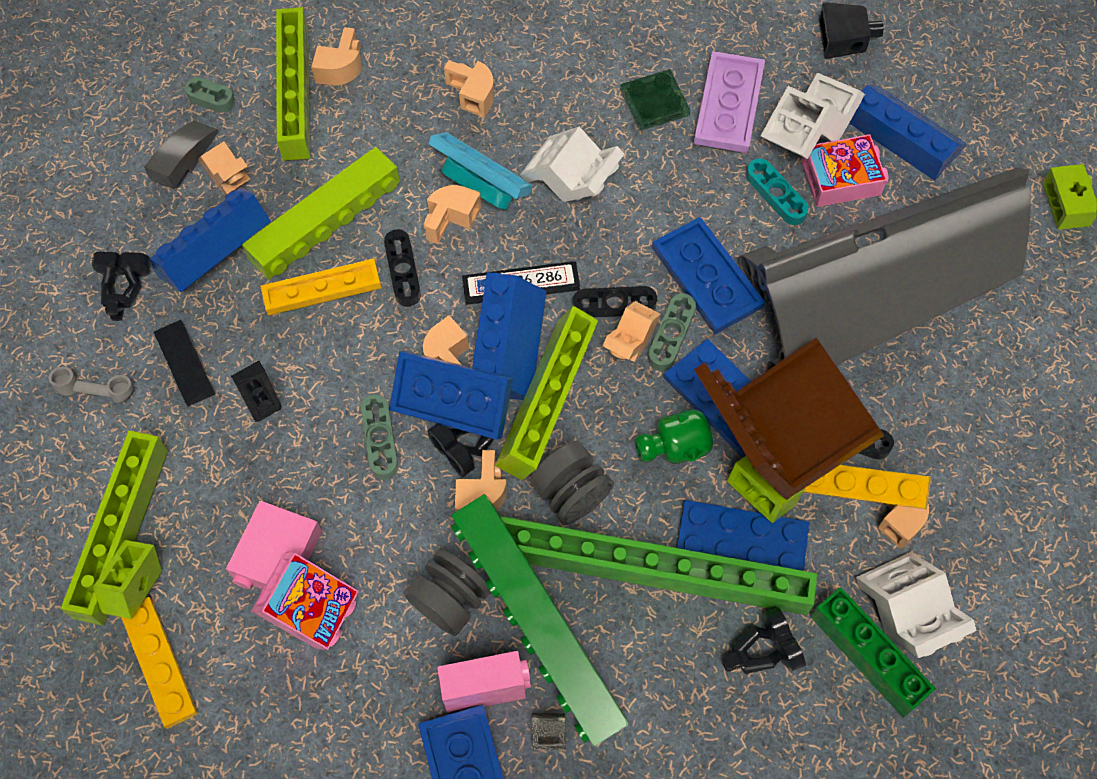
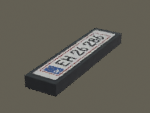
M576 261L491 272L517 275L545 290L546 295L580 290ZM487 272L462 275L466 305L482 303Z

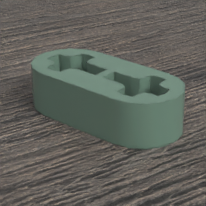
M201 77L192 78L185 84V92L189 101L196 105L220 113L227 112L234 107L235 99L232 91L224 85Z

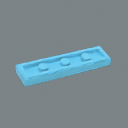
M448 132L431 136L428 143L430 146L515 199L528 196L533 189L532 184Z

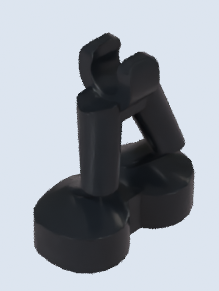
M95 252L93 254L92 267L97 273L103 275L101 304L105 307V312L110 315L111 320L121 321L123 319L124 308H130L132 301L141 289L136 276H147L150 273L151 261L148 255L138 252H122L121 255L116 252ZM115 275H125L129 286L123 294H114L113 282Z
M437 423L428 429L430 441L448 459L458 475L465 477L475 469L472 455L482 457V450H487L494 439L481 435L475 447L463 445L457 439L470 432L456 428L451 430L447 426Z
M779 607L764 612L765 629L753 626L732 643L733 653L724 656L722 661L727 672L740 667L744 674L775 668L780 660L791 671L806 666L803 652L793 637L788 622ZM759 638L770 639L775 642L776 650L769 656L750 658L747 653L748 649Z

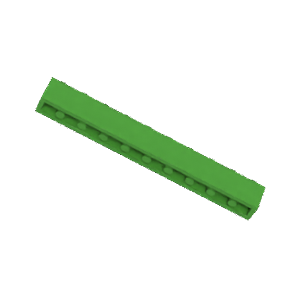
M500 516L530 565L769 609L779 607L781 611L808 615L814 605L817 573Z

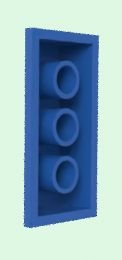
M866 85L861 91L865 95L849 124L864 134L871 135L873 140L934 181L967 146L966 142L878 85Z
M242 188L234 190L217 207L208 209L203 214V218L194 225L185 227L177 238L157 249L156 254L150 258L154 272L160 279L181 293L270 223L271 220L254 194Z
M487 272L472 368L513 378L510 399L524 400L536 372L546 291L517 275Z

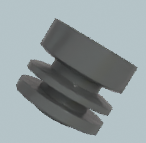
M579 441L570 442L550 454L537 467L529 479L530 485L543 500L552 499L550 509L552 512L558 513V519L564 525L572 524L593 511L614 487V481L610 476L604 475V469L601 466L591 467L593 456Z
M439 549L433 555L436 563L430 561L425 565L426 571L433 580L416 576L403 594L409 603L423 616L445 632L457 636L470 620L469 614L462 605L478 609L481 606L479 598L486 599L491 591L485 580L470 564L446 550Z

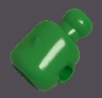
M696 409L662 417L657 421L655 427L656 434H640L634 440L640 461L645 463L652 462L660 455H663L664 459L671 464H680L687 461L693 462L706 456L713 448V437L705 415Z

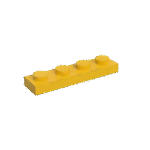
M374 259L261 285L265 310L268 316L382 288Z
M839 465L807 486L803 493L927 510L931 477Z
M147 597L132 619L123 617L121 619L163 726L169 729L197 715L198 712L153 600Z

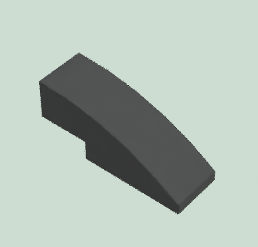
M192 121L180 128L160 146L144 166L150 180L175 189L186 172L192 173L199 162V157L205 153L217 135L218 129L197 121Z

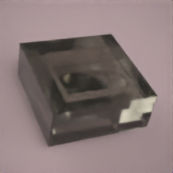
M532 713V750H566L565 713Z

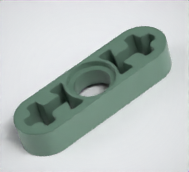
M680 293L672 297L652 342L648 362L657 371L669 370L674 365L696 310V302L688 294ZM686 304L687 309L683 311L681 320L676 318L678 307ZM672 326L678 328L681 334L676 338H669L665 335L664 330ZM663 345L668 346L666 358L662 361L657 360V356L662 352Z
M372 394L367 396L361 403L369 466L376 478L387 480L392 478L398 471V459L388 402L383 396ZM374 404H378L380 408L378 410L380 421L377 422L374 421L373 413L370 411ZM379 430L387 432L388 438L385 442L378 444L371 440L374 432ZM385 451V457L389 463L386 470H381V467L377 466L381 463L379 452Z

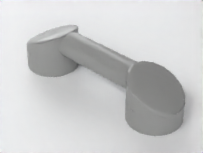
M58 367L51 371L48 377L52 388L57 393L65 396L78 392L111 397L113 402L120 403L125 401L133 392V385L125 375H116L105 385L77 381L70 368Z

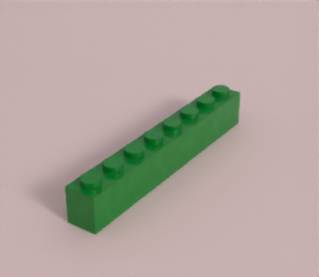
M483 494L453 513L451 516L455 523L451 525L452 530L460 542L465 539L472 549L468 555L478 570L483 567L489 579L485 582L495 598L501 596L507 605L503 609L505 616L513 627L517 624L520 626L524 633V636L520 638L530 655L536 652L541 660L542 665L538 668L548 684L554 681L560 691V694L556 697L566 713L572 711L578 723L574 727L584 743L590 740L595 747L627 726L629 721L488 496Z

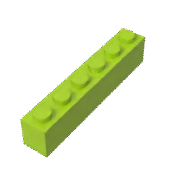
M303 7L276 9L277 144L283 161L311 159L309 32Z
M374 147L244 242L242 247L247 259L267 280L282 274L289 264L297 258L305 257L312 247L319 242L329 239L332 232L342 225L349 224L360 211L369 209L383 194L392 192L400 182L397 166L377 147Z
M572 306L558 320L495 464L496 467L520 480L526 478L538 467L598 323L597 319L575 306Z
M128 430L60 608L74 620L101 626L105 625L108 615L102 614L93 586L123 541L135 542L168 452L158 436Z

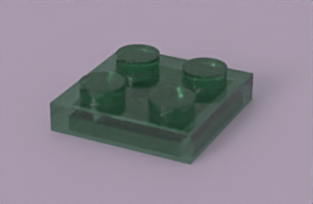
M670 69L620 84V91L639 131L690 116L691 110Z

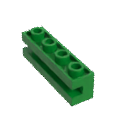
M841 587L823 601L811 615L813 621L903 718L936 690L929 680Z

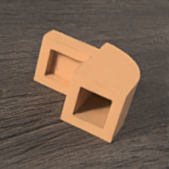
M344 27L338 48L317 46L311 66L315 83L342 85L354 80L360 74L363 68L360 57L361 43L356 38L354 28Z
M448 60L444 67L445 81L447 85L461 89L459 92L460 108L485 118L494 101V84L490 69L477 61L472 69L465 64H458Z
M224 141L198 159L210 178L225 194L230 193L250 180L244 171L247 167L242 157L236 159Z
M458 185L445 186L433 192L427 199L429 214L424 222L428 241L438 244L449 222L471 229L482 207L480 192Z
M636 301L625 308L617 329L607 335L603 347L609 349L611 354L617 358L635 362L649 342L661 314Z
M450 315L433 326L426 334L423 342L424 356L460 365L461 363L456 357L469 349L467 335Z
M482 450L481 479H456L455 512L483 494L488 496L497 511L505 502L507 481L506 479H501L502 469L495 466L497 462L495 450Z
M886 504L892 511L883 519L878 529L902 550L926 523L929 515V504L927 510Z

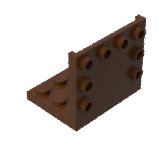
M817 337L738 391H736L730 381L727 382L719 369L712 371L705 362L694 369L754 469L786 500L885 436Z

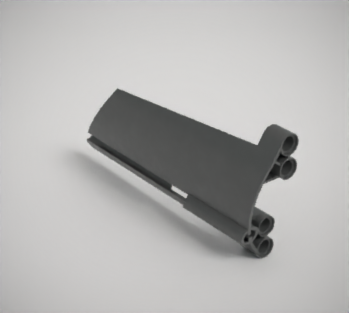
M1014 168L778 253L765 246L740 255L738 258L739 268L748 280L751 279L752 285L765 302L771 301L780 333L782 349L776 359L768 362L767 370L816 337L835 365H838L1021 276L1025 263L1030 225L1031 187L1026 188L1029 170ZM885 228L887 239L858 249L855 238Z

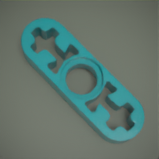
M450 157L446 158L441 169L443 174L466 188L480 192L481 198L501 209H508L513 199L511 195Z
M761 158L752 160L748 165L746 173L748 182L786 223L790 225L802 224L809 210L807 202L769 161ZM755 170L758 172L764 171V176L761 173L754 174ZM778 187L781 188L785 194L783 196L776 197L773 196L769 190L771 188ZM790 208H792L793 210L799 209L800 213H790Z

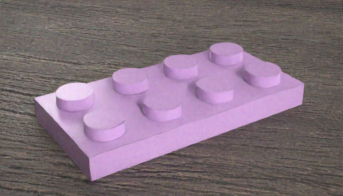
M712 51L694 144L748 153L765 60Z

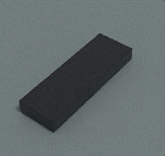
M178 320L154 331L187 407L215 395L182 321Z
M260 361L231 375L255 422H259L281 410L280 401Z

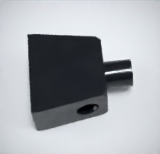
M823 2L818 20L825 59L864 53L867 50L870 38L883 36V21H869L867 9L864 6Z

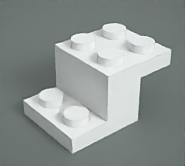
M817 73L806 93L790 86L787 87L761 137L808 159L820 137L830 142L840 140L865 94L858 89Z
M579 126L549 136L520 176L528 183L543 180L563 202L580 200L588 196L594 197L603 190V183L607 177L618 169V162L624 153L618 146L600 150Z
M912 552L856 577L859 588L875 599L884 632L917 658L929 656L937 649L950 643L961 641L965 636L976 631L974 620L955 608L946 573Z

